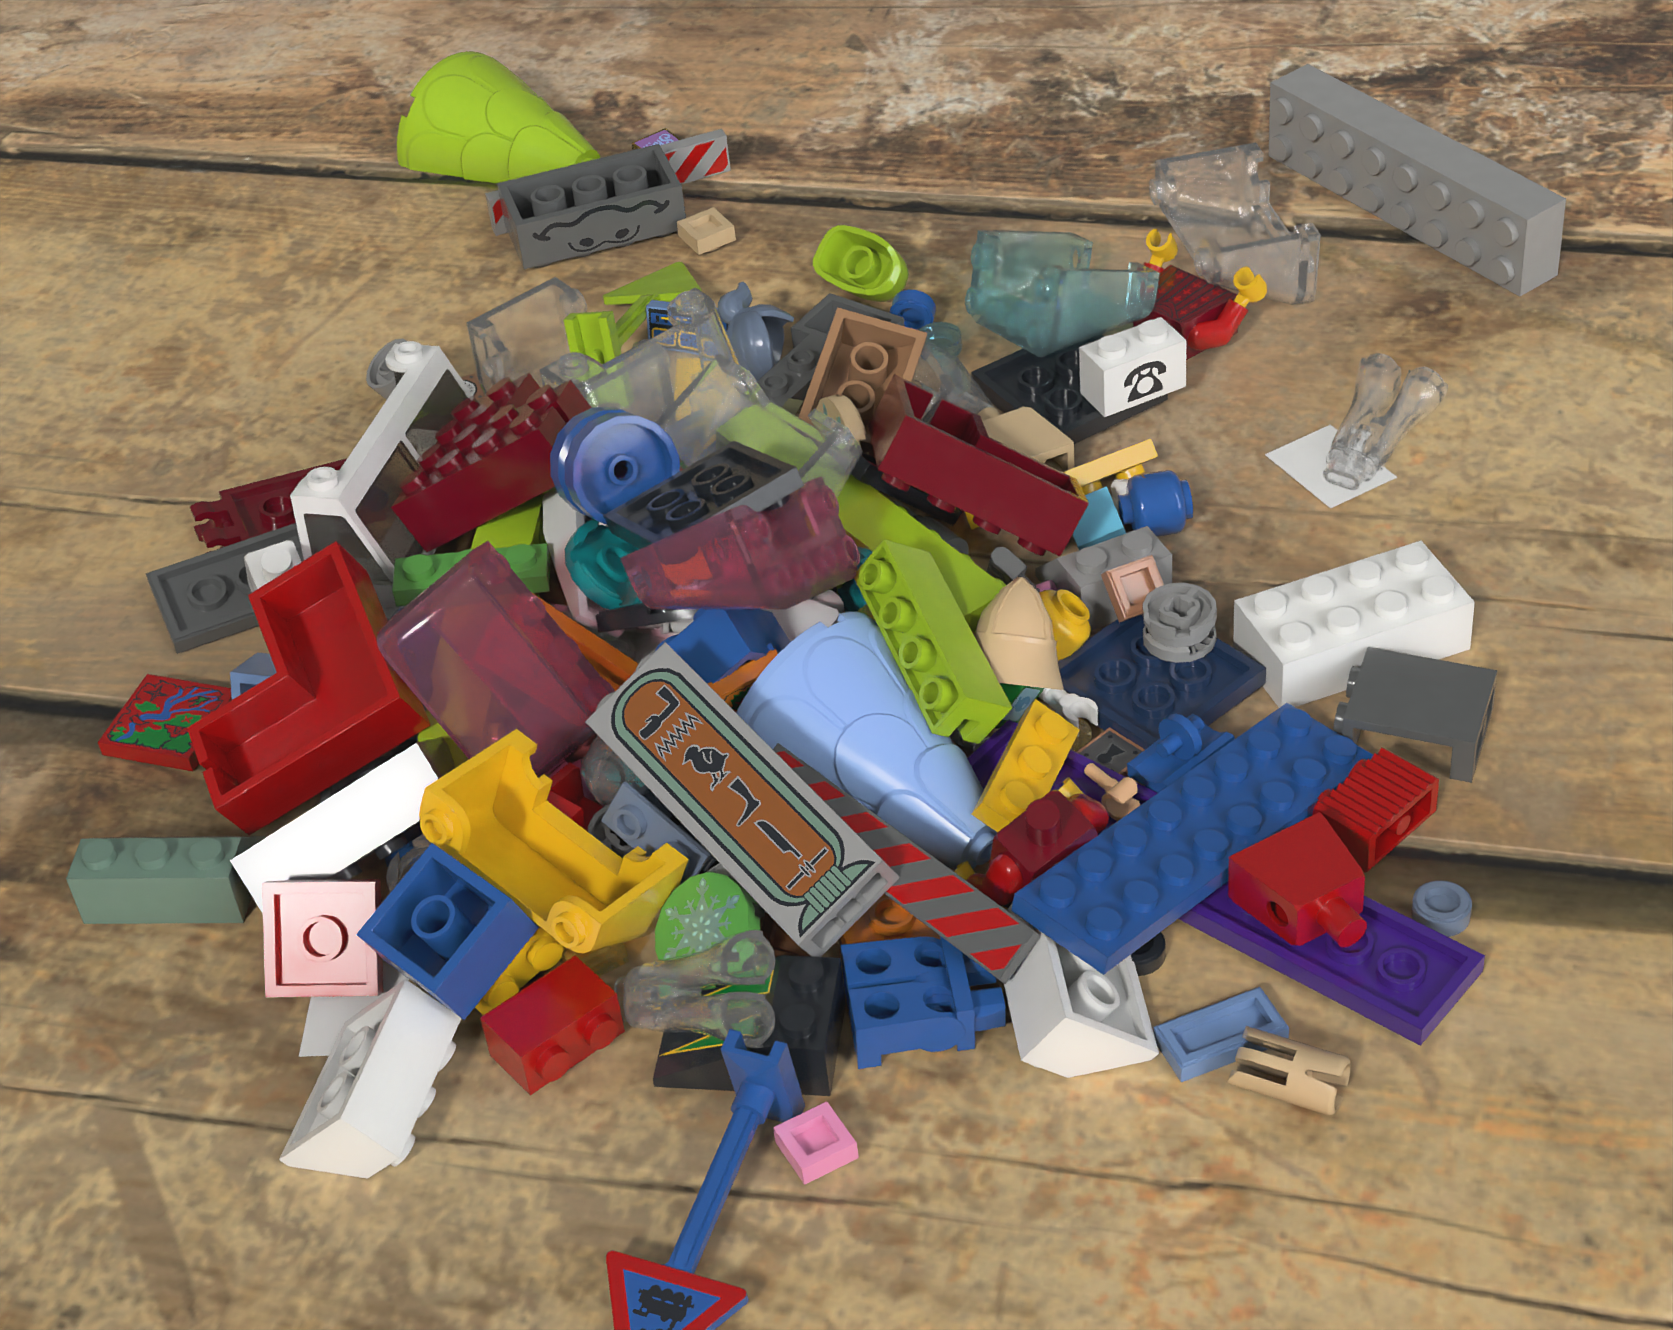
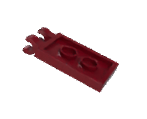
M347 458L219 491L220 500L213 502L201 501L191 505L190 511L195 522L209 519L204 524L194 526L198 540L204 542L207 548L215 546L223 548L296 523L290 495L298 483L315 468L331 467L335 470H340ZM370 486L355 509L357 516L365 527L385 522L383 507L372 486ZM305 513L304 519L306 520L321 514ZM335 516L342 533L354 531L344 517Z

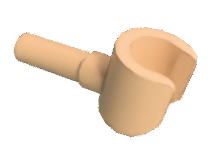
M1090 763L1085 767L1084 773L1105 790L1106 793L1102 796L1101 802L1111 818L1119 821L1140 806L1139 801L1132 798L1138 791L1135 780L1125 777L1118 782L1094 763Z

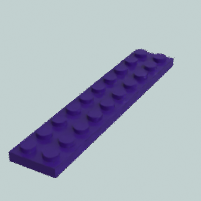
M1010 719L967 758L983 790L1018 723ZM1070 750L1050 791L1058 790L1063 786V781L1070 777L1085 795L1102 804V796L1106 792L1084 773L1085 767L1090 763H1094L1118 782L1125 778V776ZM1136 782L1138 791L1132 798L1139 801L1140 805L1156 795L1157 792ZM1109 816L1108 824L1104 830L1117 821ZM1228 881L1178 918L1188 925L1420 1046L1480 976L1484 968L1485 955L1364 896L1363 911L1360 913V916L1366 921L1367 928L1361 939L1349 947H1340L1327 933L1302 946L1289 944L1228 897Z

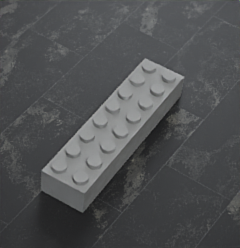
M1309 64L1270 82L1269 157L1519 297L1558 275L1566 198Z

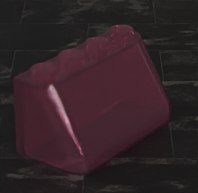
M489 541L469 552L395 614L377 633V645L383 657L468 759L515 729H518L538 744L536 752L530 756L532 769L538 778L544 774L548 776L597 735L585 721L596 711L599 702L606 695L615 692L610 683L599 675L581 653L575 641L568 637L550 616L541 600L533 595L515 574L506 558L498 553Z

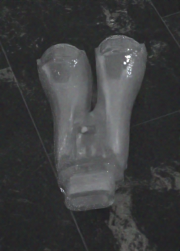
M1376 353L1366 358L1362 357L1356 374L1351 406L1336 432L1330 450L1326 455L1325 462L1327 466L1323 471L1324 479L1331 484L1349 490H1356L1362 481L1371 480L1379 470H1383L1401 440L1439 406L1447 394L1448 384L1434 370L1428 367H1418L1408 371L1400 388L1401 367H1398L1390 356ZM1394 401V403H1393L1392 406L1389 408V410L1384 414V412L1386 411V409H1387V408L1391 405V403Z
M748 930L726 937L710 947L693 954L655 960L642 966H636L626 976H620L615 982L614 991L618 996L623 1022H628L634 1028L658 1032L699 1033L713 1036L725 1041L729 1029H733L742 1033L746 1048H763V1043L770 1037L775 1024L774 1010L765 999L764 994L727 992L701 996V991L713 985L766 984L765 980L774 970L775 955L770 943L763 936V931Z

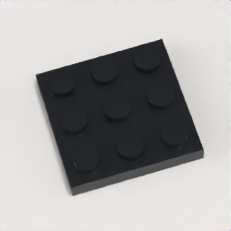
M1085 321L1079 322L971 372L972 388L1000 411L1007 413L1021 407H1030L1068 436L1074 444L1168 400V394L1104 417L1080 393L1079 347L1104 337Z
M732 441L603 515L613 535L667 565L671 563L680 564L695 557L700 552V546L715 537H727L740 531L746 524L745 520L758 512L771 511L783 506L790 500L789 494L805 485L797 467L737 441Z

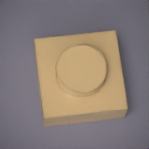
M714 207L677 221L679 237L698 255L705 252H713L720 246L736 240L734 225Z

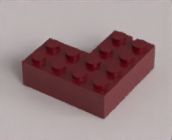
M530 373L514 381L506 377L494 384L487 391V396L479 400L471 396L452 410L451 414L454 419L435 434L436 444L417 459L420 465L419 468L400 483L399 487L402 489V492L390 507L426 553L555 487L551 478L550 453L557 435L572 417L592 408L571 379L553 389L550 384L540 387Z
M894 374L868 425L877 468L883 472L881 478L890 485L904 491H909L910 487L913 486L928 493L927 500L944 511L954 513L957 507L974 515L973 523L988 532L998 535L1001 529L1016 535L1019 537L1017 543L1034 554L1044 556L1046 551H1049L1061 557L1089 504L1077 479L990 438L980 415L941 397L929 423L922 421L921 419L934 394Z

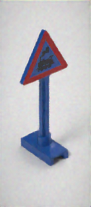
M729 1029L721 1047V1052L736 1094L731 1106L733 1115L669 1261L666 1264H658L617 1251H609L606 1254L614 1330H715L748 1303L749 1298L744 1288L694 1273L758 1125L764 1124L766 1118L783 1123L802 1114L804 1111L805 1102L787 1043L775 1041L769 1056L747 1051L742 1033Z

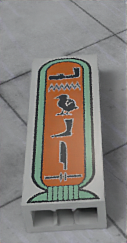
M666 642L655 652L645 656L639 662L636 671L615 692L606 695L599 702L596 711L585 721L796 944L812 957H822L900 878Z

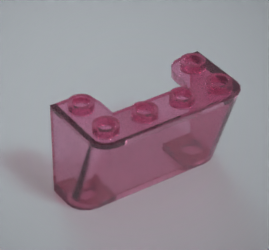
M822 476L805 482V486L789 494L790 500L777 509L758 512L747 505H740L623 556L620 559L638 598L650 609H788L853 579L857 573V565L860 563V553L854 540L846 534L838 516L839 504L834 492L825 485Z

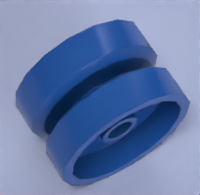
M594 407L572 417L560 430L550 453V470L558 495L573 510L607 525L603 515L680 472V458L672 438L657 423L615 407Z

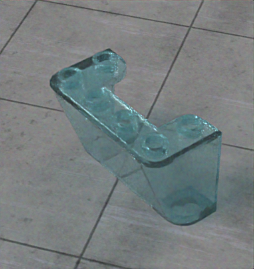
M978 230L976 244H974L971 251L973 271L971 287L967 290L965 296V306L967 312L971 314L972 318L979 325L1037 357H1044L1146 318L1154 308L1160 273L1138 262H1129L1128 270L1089 269L1093 242L1072 232ZM1075 249L1078 253V263L1076 269L1073 266V254Z

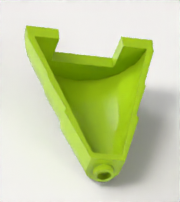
M474 51L450 55L426 72L410 94L415 99L408 116L401 115L397 134V158L400 166L414 171L462 177L465 180L496 184L601 158L599 153L561 113L555 112L521 78L495 58Z

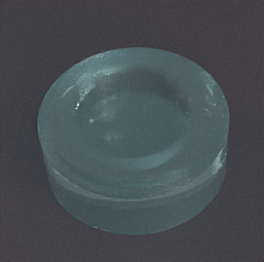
M934 322L919 329V331L928 333L921 354L922 358L932 362H944L953 359L961 352V331L957 326L947 322Z

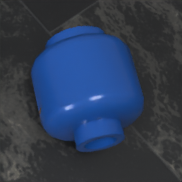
M1171 470L1132 476L1128 480L1126 494L1118 495V509L1122 524H1131L1133 531L1148 526L1157 537L1180 533L1184 529L1186 519L1193 518V502L1188 481L1180 480L1177 474Z

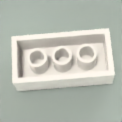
M1418 541L1234 600L1233 648L1266 667V683L1263 685V688L1278 708L1286 703L1297 707L1345 691L1352 666L1361 668L1368 647L1438 660L1469 650L1475 602L1422 541Z

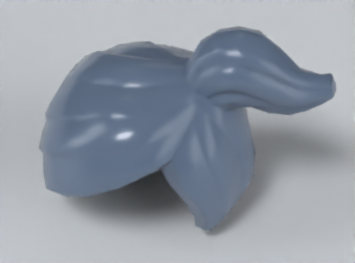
M740 282L736 290L721 296L718 302V314L720 319L729 325L725 338L726 354H730L732 371L740 372L741 379L755 384L780 361L784 345L783 326L788 322H794V317L773 305L758 304L749 307L753 299L751 292L745 282Z

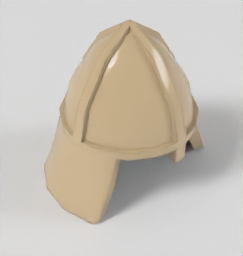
M1017 577L1003 587L983 610L976 630L972 632L999 683L1064 690L1058 666L1057 641L1054 640L1052 620L1039 592L1026 578Z

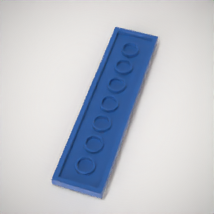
M1286 703L1104 830L1097 837L1014 894L1011 911L1104 975L1229 880V856L1312 816L1314 807L1319 800L1317 799L1319 795L1326 789L1336 790L1339 783H1344L1346 777L1349 776L1350 771L1361 759L1371 760L1373 754L1356 745L1351 739L1338 734L1313 719L1305 711Z

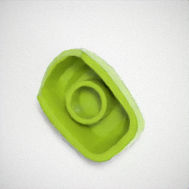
M837 225L827 231L813 258V267L818 275L838 288L870 301L887 302L892 300L897 293L903 291L909 276L907 264L887 241L875 233L847 225Z

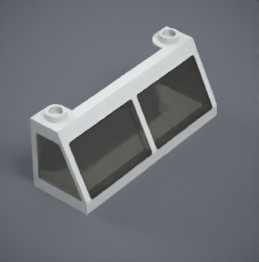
M415 341L395 343L385 358L386 365L390 370L394 371L396 387L341 469L335 470L331 467H319L311 470L298 483L290 495L304 560L337 541L367 570L379 601L395 602L392 592L395 558L410 557L418 554L433 555L437 549L435 548L426 553L391 509L392 504L402 492L399 485L409 474L419 468L420 465L417 459L436 444L435 434L454 419L451 414L452 410L462 401L473 396L439 346L421 345Z

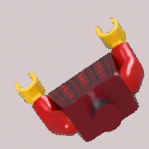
M1158 229L1151 230L1146 237V245L1152 256L1149 263H1143L1129 307V314L1133 319V327L1145 321L1162 317L1186 339V360L1207 349L1228 344L1233 335L1238 333V327L1249 311L1245 308L1247 304L1260 301L1265 297L1267 285L1262 276L1257 274L1254 278V274L1249 267L1240 268L1233 279L1234 285L1239 291L1236 294L1173 265L1163 269V262L1171 261L1177 255V243L1172 233H1170L1167 242L1158 247L1161 242V235Z
M1070 777L1066 778L1063 781V786L1058 790L1050 791L1041 799L1031 802L1026 811L996 834L993 838L990 864L986 874L975 873L968 861L957 865V869L953 872L998 905H1006L1009 908L1013 904L1014 894L1097 837V833L1102 832L1108 824V812L1100 802L1085 795Z

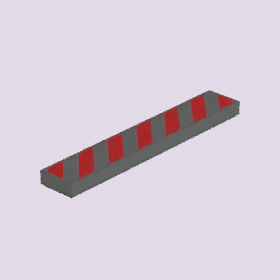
M777 743L773 750L900 877L884 894L1002 983L1006 984L1041 936Z

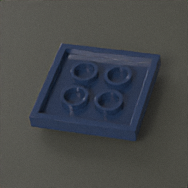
M1143 614L1120 623L1118 619L1088 639L1071 656L1058 661L1063 689L1068 694L1073 693L1079 697L1089 698L1096 703L1098 707V727L1104 731L1110 727L1143 749H1147L1160 739L1159 723L1168 715L1177 713L1187 718L1193 713L1209 726L1266 683V667L1216 638L1213 649L1200 659L1179 663L1159 659L1152 655L1144 646L1143 628L1145 624Z

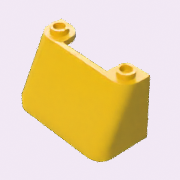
M515 729L425 787L419 811L420 828L425 838L510 897L533 922L554 937L559 944L577 953H587L647 936L655 931L661 908L673 890L680 885L689 860L668 843H665L649 857H646V851L637 846L621 858L547 801L553 780L545 774L538 778L532 769L530 756L536 752L538 744L518 729Z

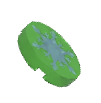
M706 872L691 876L673 890L661 908L656 924L655 952L662 969L676 982L702 990L716 988L713 985L719 984L724 979L731 981L738 976L754 955L760 935V917L755 916V907L752 903H756L755 899L734 878L724 874Z

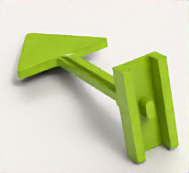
M683 262L671 264L604 294L603 300L605 305L633 304L616 323L613 311L570 313L563 320L577 387L590 405L595 400H615L616 405H623L630 398L621 347L647 318L646 305L651 300L672 302L703 299L702 289Z

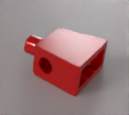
M1320 812L1229 856L1228 897L1289 944L1302 946L1327 933L1340 947H1349L1359 941L1364 935L1367 923L1360 916V913L1363 911L1365 887L1363 870Z

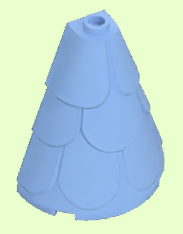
M860 612L840 613L837 619L838 623L827 627L822 622H818L797 636L780 651L753 683L736 713L772 749H774L777 743L782 745L948 868L955 870L957 865L968 861L972 869H974L977 865H983L989 861L993 838L997 832L971 815L984 790L965 753L957 745L953 744L950 737L932 734L915 696L906 683L876 621Z

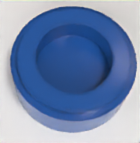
M904 290L897 293L893 298L889 313L904 317L905 327L925 332L933 324L936 305L933 299L924 292Z

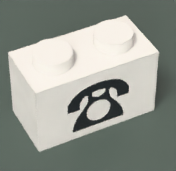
M1162 317L1145 321L1138 326L1113 335L1104 336L1097 341L1079 347L1080 393L1104 417L1186 387V339Z

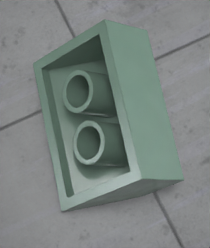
M266 836L82 838L66 880L84 924L244 923L252 896L230 860L259 843Z

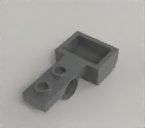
M829 293L791 327L793 349L742 394L744 410L761 404L777 416L788 398L805 400L837 307L901 326H905L904 317Z

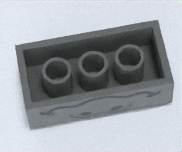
M659 144L497 183L505 227L524 269L546 267L552 262L572 257H586L596 251L612 247H626L633 242L652 237H666L678 231L677 221L686 218L682 185Z

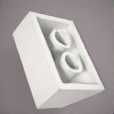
M1011 905L1007 911L1041 936L1007 983L1004 984L1021 1061L1070 1078L1154 1059L1159 1054L1131 955L1103 975L1013 913Z
M405 979L347 1020L279 1160L290 1167L366 1179L390 1164L394 1167L399 1165L414 1145L415 1136L411 1134L417 1118L428 1109L435 1097L436 1089L432 1087L437 1072L444 1068L454 1054L456 1043L452 1041V1038L461 1018Z

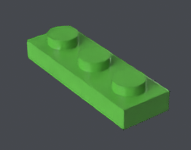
M547 543L518 544L512 547L483 550L468 549L453 553L418 554L410 557L395 558L392 592L396 607L417 603L428 604L518 595L525 589L532 593L547 592L550 589V555Z

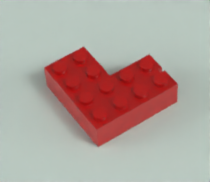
M337 541L248 595L277 673L187 727L198 762L206 769L202 773L215 810L249 836L431 725L367 570Z

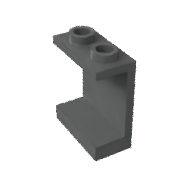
M1368 647L1361 668L1352 666L1346 689V697L1350 699L1348 703L1339 702L1334 720V731L1351 739L1356 745L1361 730H1367L1452 747L1450 779L1472 783L1494 708L1497 670Z

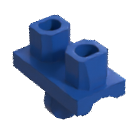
M1177 713L1170 714L1159 723L1160 739L1127 763L1128 776L1159 793L1233 741L1235 736L1227 731L1218 732L1213 730L1199 716L1193 713L1187 718Z

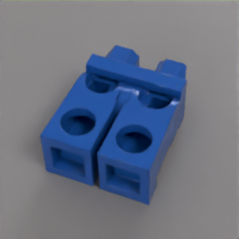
M941 936L940 939L934 937H913L841 945L844 992L858 1069L882 1066L881 1055L917 1049L941 1052L955 1045L957 1046V1051L975 1049V1031L1006 1026V1008L1002 988L996 987L970 991L969 987L996 983V977Z

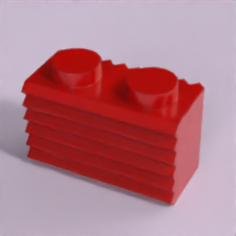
M1381 747L1378 754L1374 753L1371 760L1361 759L1350 771L1349 776L1346 777L1344 783H1339L1336 790L1326 789L1317 798L1319 800L1314 807L1312 815L1320 812L1327 819L1357 861L1363 873H1365L1437 810L1439 778Z

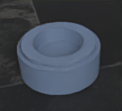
M1449 881L1425 883L1413 895L1412 919L1447 937L1455 936L1463 932L1470 923L1471 897L1464 888Z

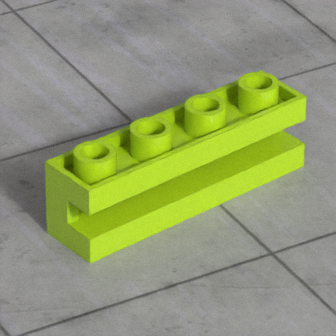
M884 539L854 573L853 577L910 690H912L932 734L949 737L957 728L964 741L980 744L1010 712L1012 706L931 553Z

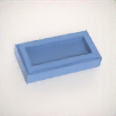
M1261 987L1153 1027L1156 1044L1180 1082L1236 1062L1235 1057L1239 1047L1251 1048L1261 1052L1268 1050V1048L1253 1044L1242 1037L1246 1026L1289 1039L1288 1025Z

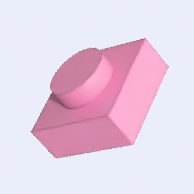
M827 1101L773 1127L777 1146L804 1185L859 1158L857 1142Z

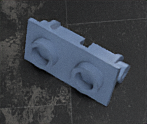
M626 781L622 783L601 821L633 849L637 846L641 847L647 852L646 857H649L665 843H668L687 857L689 860L680 885L691 876L698 875L701 870L706 872L716 861L715 857L682 823L676 825L671 821L674 814L646 785L640 787L635 782L630 785Z

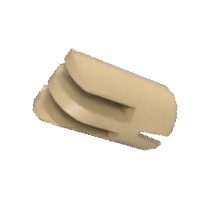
M1249 1026L1245 1027L1242 1037L1247 1041L1294 1056L1293 1061L1255 1049L1239 1047L1235 1061L1261 1073L1287 1080L1286 1086L1236 1070H1231L1228 1084L1325 1115H1334L1338 1111L1343 1097L1336 1095L1337 1088L1326 1083L1341 1086L1348 1085L1351 1068L1348 1057Z

